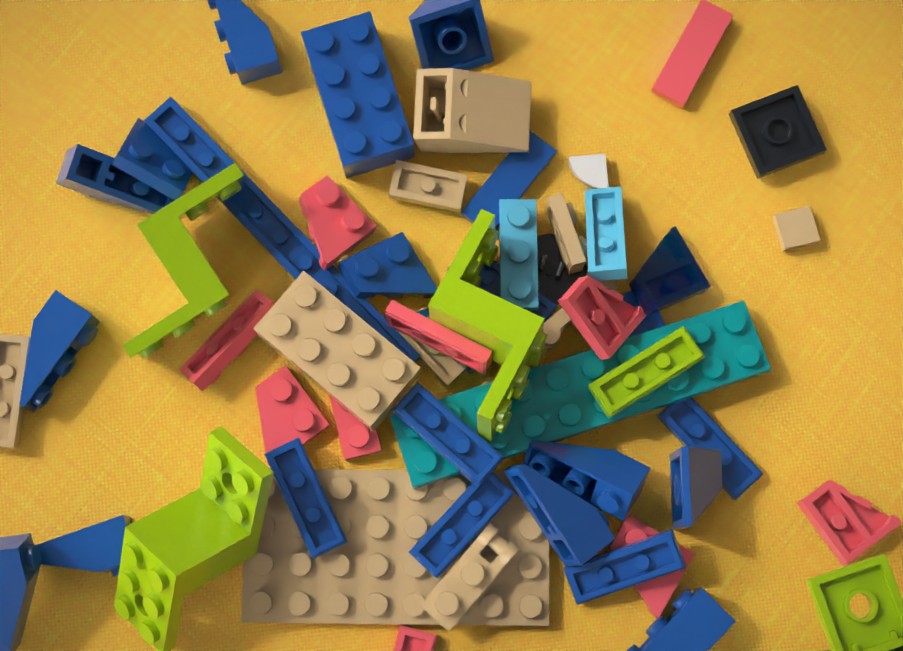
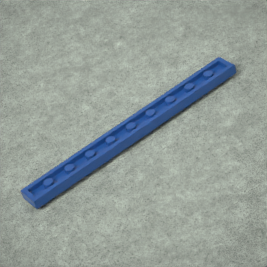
M172 97L168 98L144 120L146 125L202 183L235 163ZM241 170L244 175V180L239 183L241 190L224 201L219 196L216 198L295 280L305 271L416 363L420 359V354L396 329L387 325V320L366 298H357L343 274L334 265H331L325 271L320 267V254L317 247Z

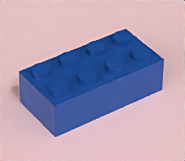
M371 11L302 31L301 36L346 179L395 164L396 160L405 161L415 158L414 143Z

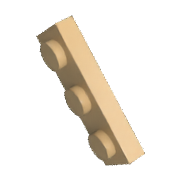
M0 334V448L18 449L24 411V407L19 402L30 336Z

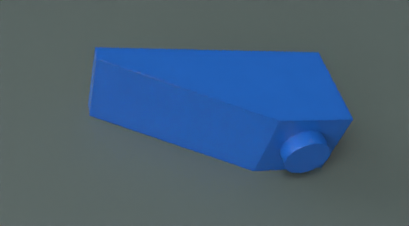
M80 144L67 149L56 181L57 185L89 197L150 214L156 213L175 201L112 165L115 158Z
M525 464L510 466L503 471L565 566H582L615 539L609 529L610 523L607 517L584 499Z
M121 515L34 546H37L40 550L42 565L105 573L112 572L113 577H117L120 568L125 527L133 522L131 517Z
M31 533L0 537V651H16L21 644L41 566V553L39 548L34 546Z

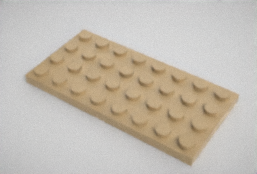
M314 469L348 541L312 559L273 475L257 553L243 562L241 623L441 625L420 605L483 530L492 523L499 530L497 532L499 536L508 543L512 541L520 549L455 625L549 626V541L503 471H493V473L514 491L515 495L437 579L409 551L472 484L463 474L413 489L407 470ZM487 545L480 552V555L489 563H492L498 556Z

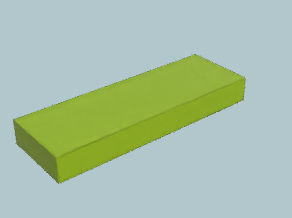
M682 326L589 384L588 389L608 419L701 362L705 356L686 328Z

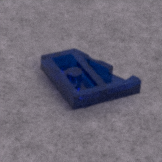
M676 226L666 233L628 284L646 316L702 294L711 287Z

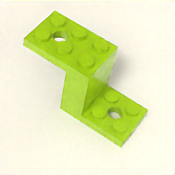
M236 162L137 224L188 303L124 343L122 346L130 358L138 353L142 359L146 358L164 346L161 338L172 332L174 337L177 338L196 325L192 319L203 311L207 317H210L227 306L224 298L230 295L181 219L188 216L189 220L193 221L210 210L207 205L208 202L218 196L224 201L241 190L239 183L244 180V175Z
M481 209L428 307L431 320L492 350V361L502 365L477 412L478 435L492 442L496 432L503 434L512 416L510 409L515 398L520 401L529 384L527 376L530 367L537 368L545 354L546 347L544 344L548 334L543 332V317L479 288L482 280L479 274L484 265L490 266L499 248L495 245L499 233L495 230V215Z
M222 426L209 432L200 488L125 527L114 607L119 616L124 620H128L139 631L142 639L147 644H152L158 651H171L175 648L185 595L250 559L257 553L274 472Z
M886 553L805 579L830 649L825 651H903V598ZM856 594L864 595L870 604L868 614L862 618L856 617L850 610V601Z

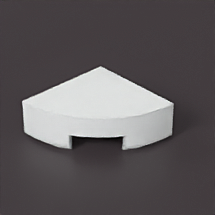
M605 154L569 156L570 170L583 184L590 187V189L609 187Z

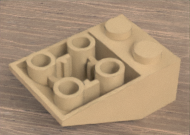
M455 68L417 69L413 140L421 153L529 152L532 83L527 80Z

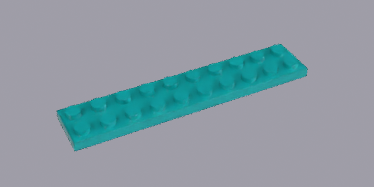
M743 300L629 337L609 359L600 360L592 349L530 369L527 379H529L527 389L520 401L514 398L510 409L512 416L503 434L496 432L492 442L485 438L483 439L499 452L504 459L527 452L531 440L555 443L768 373L771 367ZM684 326L705 358L608 419L588 389V385ZM493 382L438 400L478 434L477 412ZM390 415L413 489L461 474L396 415Z

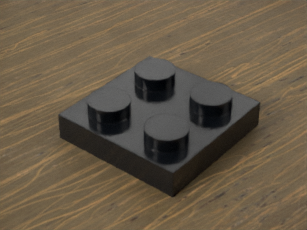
M798 85L732 109L728 114L757 179L822 155L827 150Z

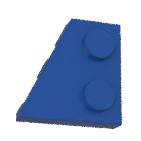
M140 118L136 120L112 162V165L173 200L181 197L192 175V171Z
M403 232L342 260L338 265L357 298H374L378 295H383L387 298H403L404 295H423L424 298H432L437 290L436 285Z

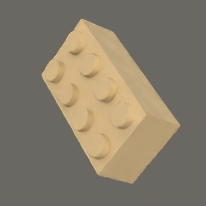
M305 271L298 276L253 328L259 337L372 431L378 427L422 375L420 366Z

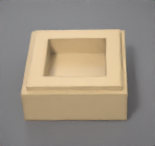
M810 206L777 213L772 217L782 252L817 244L820 241Z

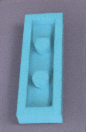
M621 186L585 190L588 274L597 281L628 279Z
M499 199L500 298L528 311L538 310L536 199Z

